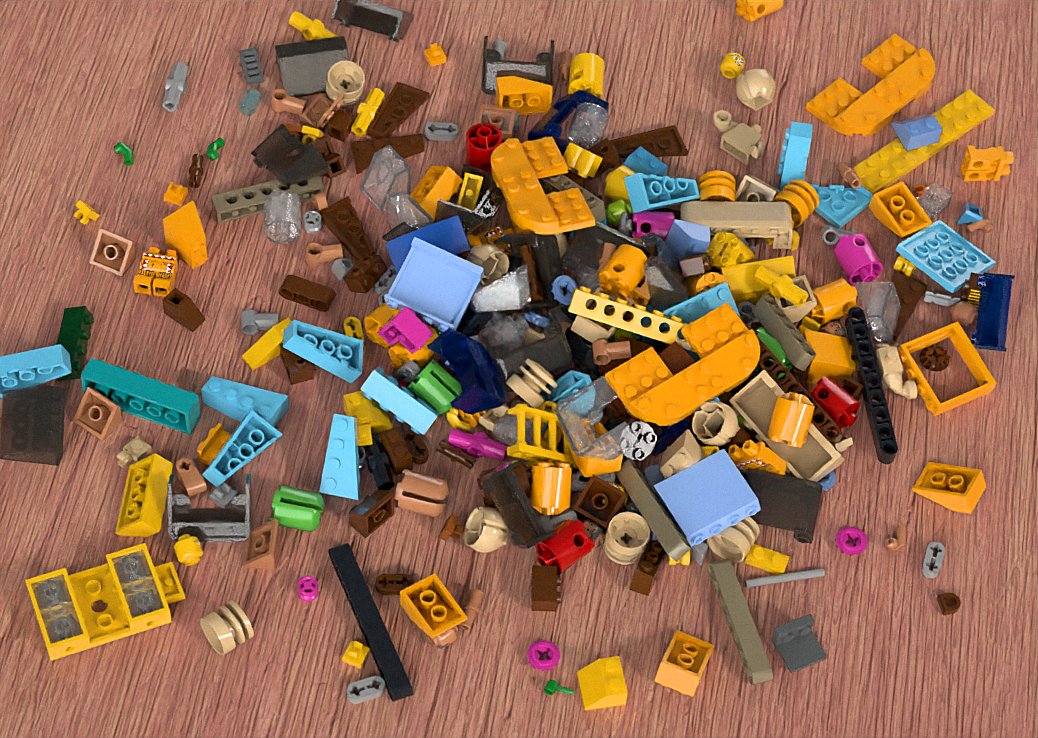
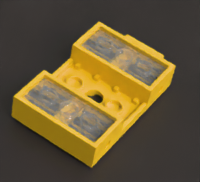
M146 543L107 554V564L72 575H68L66 568H62L25 580L50 660L52 661L170 623L171 615L168 604L185 599V594L173 562L154 567ZM97 600H102L108 606L103 612H95L92 610L93 603Z

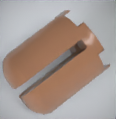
M404 469L402 473H405V476L401 483L398 482L394 500H398V504L395 507L431 517L439 516L447 505L448 500L446 496H449L450 491L448 482L442 478Z

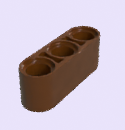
M291 274L286 276L278 291L285 299L323 312L328 311L336 297L335 291L331 288Z

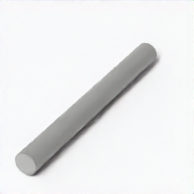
M823 568L747 579L745 580V587L749 588L825 576Z

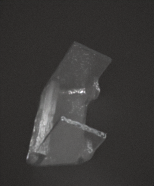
M603 376L559 402L555 407V413L572 450L577 456L610 461L640 444V441L626 421L598 438L592 425L599 422L603 417L601 407L618 398Z

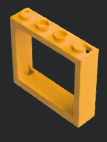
M958 321L904 343L898 349L901 364L904 366L908 378L915 381L917 393L923 397L927 409L934 416L992 392L997 384ZM950 338L980 387L940 403L910 353Z

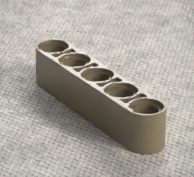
M762 295L752 309L753 314L768 333L780 343L790 362L796 368L805 370L816 356L815 351L775 300L768 295Z

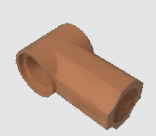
M279 88L272 92L271 108L273 111H288L302 115L306 110L307 101L289 96L284 89Z
M309 243L306 247L305 262L310 267H317L321 262L335 261L336 259L343 258L340 243L322 246L318 243Z
M600 339L592 344L593 360L597 365H606L613 359L631 358L630 341L609 343L604 339Z

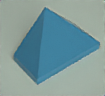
M965 201L956 224L981 221L983 218L982 209Z

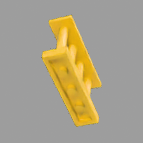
M516 404L515 407L507 410L508 414L517 416V442H515V445L507 447V455L533 462L547 461L550 465H554L555 462H567L572 469L577 468L565 435L564 454L558 453V450H556V426L561 427L562 424L580 420H576L572 416H561L527 407V404ZM525 418L533 420V446L527 445L525 442ZM541 422L548 424V450L543 449L541 446Z

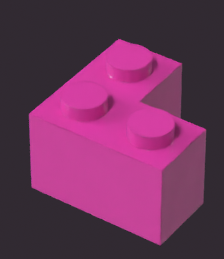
M404 307L392 316L377 332L390 346L399 341L411 354L419 350L433 335L428 325L422 323L416 317L415 312L407 307Z

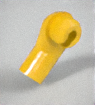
M452 407L446 414V418L451 426L455 429L469 432L471 424L461 421L458 418V409Z

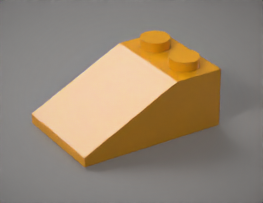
M516 76L497 77L495 104L496 107L516 109L519 115L551 112L553 88L551 85Z
M903 181L873 194L868 205L875 217L900 238L907 237L933 224Z
M597 418L562 424L561 428L575 464L585 477L621 470L624 451Z
M928 462L912 489L914 492L952 511L971 514L987 486L981 469Z
M435 573L400 591V605L410 619L431 638L467 620L465 613Z
M676 630L654 681L665 687L675 689L684 695L693 697L715 645Z

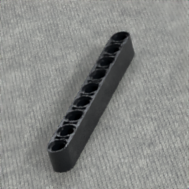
M852 307L847 313L845 327L856 364L858 380L860 384L864 385L862 396L878 460L883 464H891L897 454L898 445L865 314L861 308Z
M345 543L328 549L331 563L368 648H370L381 678L385 681V687L392 702L413 695L410 681L350 545Z

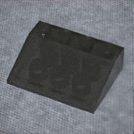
M344 36L275 46L276 64L282 88L292 97L326 93L327 75L330 68L337 62L350 61Z
M43 385L3 391L0 459L59 466L63 454L66 387Z

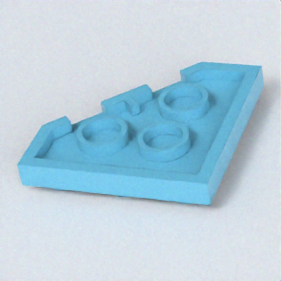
M811 184L820 200L819 206L814 211L838 229L842 228L867 208L873 196L863 186L854 189L844 188V185L819 187V184Z

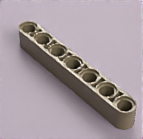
M627 458L621 464V470L614 473L666 553L677 562L692 547L641 469L632 459Z
M730 559L709 562L708 570L750 684L756 685L772 681L771 666Z

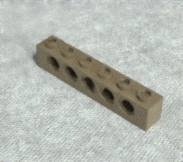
M317 170L307 171L302 174L212 195V209L219 224L312 201L311 194L319 191L324 193V186Z
M563 174L538 179L545 194L579 188L595 218V225L606 219L604 201Z

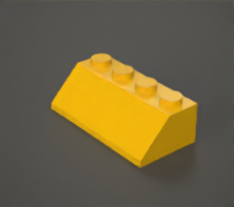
M793 255L721 267L720 274L731 285V294L736 306L742 302H758L762 295L770 296L769 288L754 279V275L760 266H766L779 275L786 274L790 278H795Z
M154 453L129 466L115 531L116 534L147 538L160 532L166 497L169 492L168 487L172 477L173 463Z

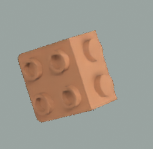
M342 92L334 102H331L323 94L319 93L299 119L308 127L316 129L321 127L323 129L343 104L344 100L342 98L345 94Z

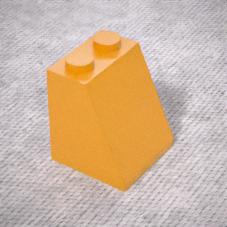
M191 201L164 218L163 227L165 243L194 269L203 265L208 260L204 230L195 202Z
M804 330L803 337L816 353V356L804 371L806 383L818 382L823 376L832 378L834 381L846 380L847 377L851 378L853 371L856 370V364L851 359L852 349L851 345H848L846 337Z

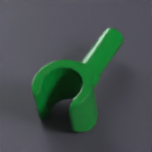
M549 680L543 690L544 693L551 696L554 695L555 691L570 695L574 694V690L559 686L555 680Z

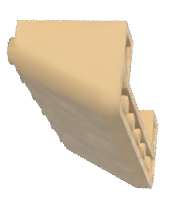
M686 201L680 206V220L709 226L710 237H714L718 232L733 233L737 237L773 238V249H791L793 235L791 206L786 202Z
M763 370L729 400L732 404L731 408L737 416L741 414L745 418L743 423L749 430L754 429L758 433L755 437L760 442L767 443L774 453L787 462L786 472L789 474L792 471L796 476L793 480L800 488L804 486L809 488L840 466L845 460L812 423H810L805 445L803 444L802 447L787 445V440L776 442L768 439L769 435L767 434L777 396L785 393L769 374Z

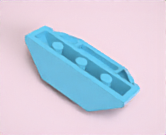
M571 370L555 381L558 384L556 388L551 385L547 387L552 392L551 394H547L544 391L541 393L545 400L544 402L551 401L559 405V415L575 418L593 406L595 389L588 374ZM548 424L541 427V430L548 429Z

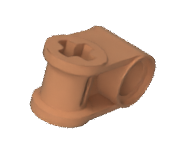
M189 458L178 460L176 476L186 497L189 498L206 491V483L194 462Z

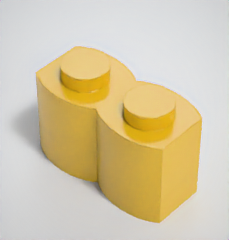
M569 142L563 155L568 170L574 172L576 169L578 170L577 174L586 179L588 176L594 178L603 159Z

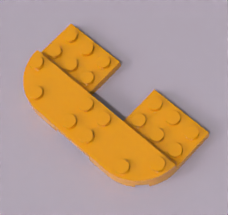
M894 33L864 57L861 62L863 66L882 79L879 83L863 94L839 77L806 103L805 109L839 133L852 136L853 133L862 134V136L874 134L891 122L893 115L910 101L915 102L929 90L936 69L934 59L925 48L922 47L918 50Z
M543 137L542 139L525 141L523 143H520L518 138H509L495 148L491 155L492 177L497 187H500L507 201L508 211L516 225L524 230L529 228L535 231V234L544 235L595 226V218L579 188L545 194L538 181L540 178L568 173V166L553 137Z
M728 302L682 328L681 333L701 360L673 376L653 347L648 348L605 374V380L632 415L645 423L649 421L657 423L658 426L671 425L696 412L702 404L709 402L724 392L727 393L749 378L759 361V341L754 330H748Z

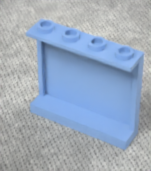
M414 237L409 254L391 289L384 296L386 305L392 309L399 308L401 310L407 307L414 311L416 317L421 318L423 323L427 325L434 324L442 332L454 334L484 275V268Z
M725 449L654 485L656 494L665 504L691 547L702 543L713 535L719 534L730 526L736 525L748 516L755 515L761 510L758 498Z

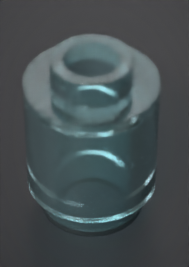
M247 89L239 103V111L242 114L251 116L256 112L262 100L260 92L256 89Z

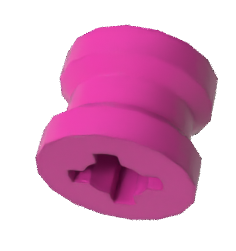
M305 576L298 581V596L301 600L310 602L317 598L318 582L314 577Z

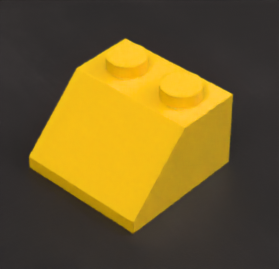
M363 390L343 395L344 411L347 416L357 417V425L370 424L371 434L392 429L387 412L378 405L379 402L374 398L370 400L365 397Z
M619 656L598 659L577 671L585 710L626 704L628 692Z

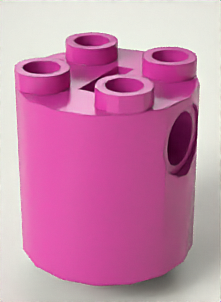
M644 211L633 214L632 224L635 228L631 233V238L654 239V248L665 249L663 244L673 223L674 213ZM642 225L647 226L649 233H643L640 227Z
M861 232L851 236L843 235L840 237L839 243L833 250V254L850 284L861 286L873 282L882 272L883 266L865 233Z

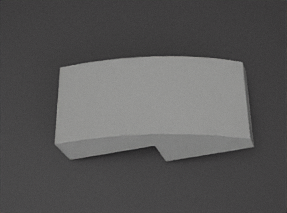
M622 212L619 219L617 237L630 238V230L633 229L632 220L628 218L626 212Z

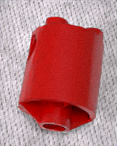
M475 124L466 133L465 163L471 169V173L475 175L491 173V155L495 148L502 144V133L492 124Z
M821 377L814 390L808 391L840 429L845 426L849 428L857 420L858 416L856 413L859 410L860 402L832 378ZM824 415L817 416L819 419L824 421Z
M567 519L535 543L539 564L541 566H557V574H561L590 553L592 548L595 547V543L584 531V524L580 520Z

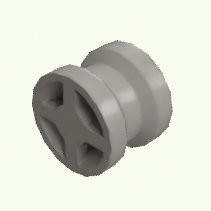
M311 210L303 215L304 230L309 234L318 233L322 228L321 214Z

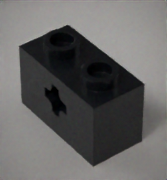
M470 301L455 333L450 332V334L458 342L461 338L476 336L493 315L482 303Z

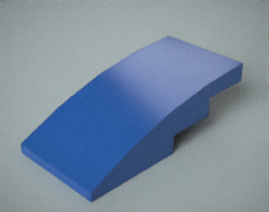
M458 215L386 242L397 275L412 248L411 243L414 237L455 256L471 251L469 241Z

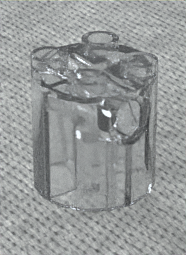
M593 103L578 105L567 132L566 140L568 144L571 142L588 150L602 141L609 123L608 112L603 107Z
M273 190L271 195L264 201V235L268 240L277 244L291 243L297 240L301 234L300 197L298 194Z

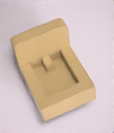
M494 400L491 410L480 417L479 423L485 426L486 429L496 432L507 423L509 417L507 410L510 407L498 400Z

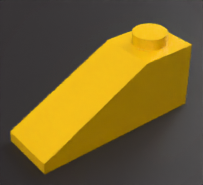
M289 317L274 325L242 355V359L252 371L280 355L279 344L283 343L284 330L292 322Z

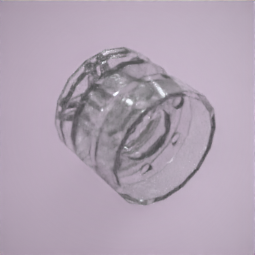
M514 401L508 409L515 407L516 404L527 403L521 401ZM507 410L493 426V433L499 442L509 446L515 445V442H517V416L508 414ZM525 418V442L527 445H531L533 443V420ZM541 422L542 432V430L545 428V423Z

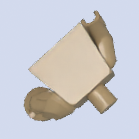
M724 110L717 111L714 114L713 124L724 134L720 144L722 150L746 165L749 164L753 157L757 159L762 156L763 143L761 142V127L758 124H753L751 127L744 123L738 124L731 121L730 113Z
M877 344L874 353L883 389L890 388L895 394L902 395L907 399L917 398V386L914 380L905 381L902 385L903 368L898 353L899 344Z

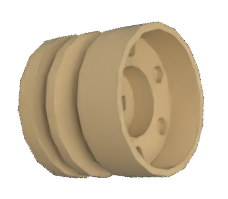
M351 61L335 63L327 75L326 95L328 99L334 102L343 92L345 94L342 98L344 102L340 107L355 105L362 96L365 82V74L362 68Z
M527 358L525 363L531 368L526 370L521 365L519 368L524 373V376L520 377L514 373L507 380L506 384L534 409H537L545 401L540 392L544 391L547 394H551L552 392L546 385L549 383L552 387L556 388L558 384L552 375L539 363Z
M622 512L617 514L610 521L604 537L603 548L605 554L617 564L628 565L635 563L643 555L650 536L649 525L642 516L636 513Z
M748 516L736 525L730 526L719 534L709 537L707 544L718 557L722 559L729 558L731 563H740L745 559L751 546H753L760 533L759 526Z
M232 600L226 602L225 606L218 608L219 615L212 611L200 619V625L207 640L215 651L222 656L235 649V641L242 645L245 639L250 640L254 636L252 626L246 614Z

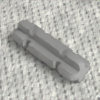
M926 291L924 301L931 303V301H934V304L947 307L949 305L952 307L953 304H957L961 300L958 297L951 298V296L945 294H933L934 292Z

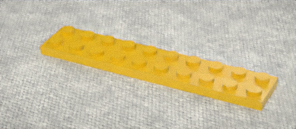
M967 90L932 114L935 115L942 127L938 143L906 151L900 139L896 138L853 167L856 175L862 180L860 182L862 183L861 186L872 194L884 190L992 116L995 109L972 90Z

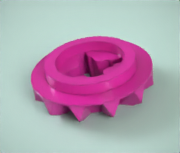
M856 527L842 528L837 533L835 539L837 548L842 550V554L848 553L850 556L853 554L859 556L861 552L865 551L868 544L865 533ZM848 538H849L851 541H855V544L852 545L851 543H847V542H848Z
M537 641L528 649V663L534 669H540L542 672L548 669L551 671L553 667L558 665L560 651L550 641ZM548 652V654H547V658H548V659L544 658L543 660L539 661V660H540V654H541V655H544L545 653Z

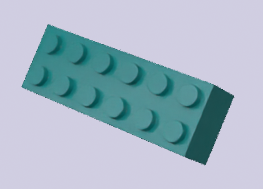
M93 358L90 359L81 374L84 394L87 388L91 387L118 404L123 412L189 435L192 434L201 418L199 396L192 391H185L175 385H168L157 379H150L142 376L140 373H133L120 366H113L103 360Z

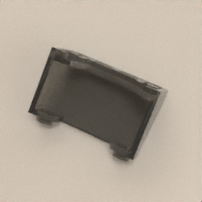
M283 124L251 152V155L255 158L253 162L259 168L263 167L276 176L283 186L285 184L291 186L323 175L331 169L315 146L311 143L305 146L294 134L291 135L287 130L288 128Z
M595 220V226L581 228L577 231L562 256L559 266L573 271L582 263L598 271L600 266L598 262L602 258L605 243L616 245L615 251L622 244L632 245L641 249L648 259L650 249L644 243Z
M647 233L645 236H641L644 254L647 257V260L644 262V270L652 309L675 305L689 299L687 277L682 275L678 257L659 235Z
M757 469L746 470L743 478L758 498L761 508L755 515L750 516L756 524L794 531L793 536L798 542L812 544L823 486L811 480Z

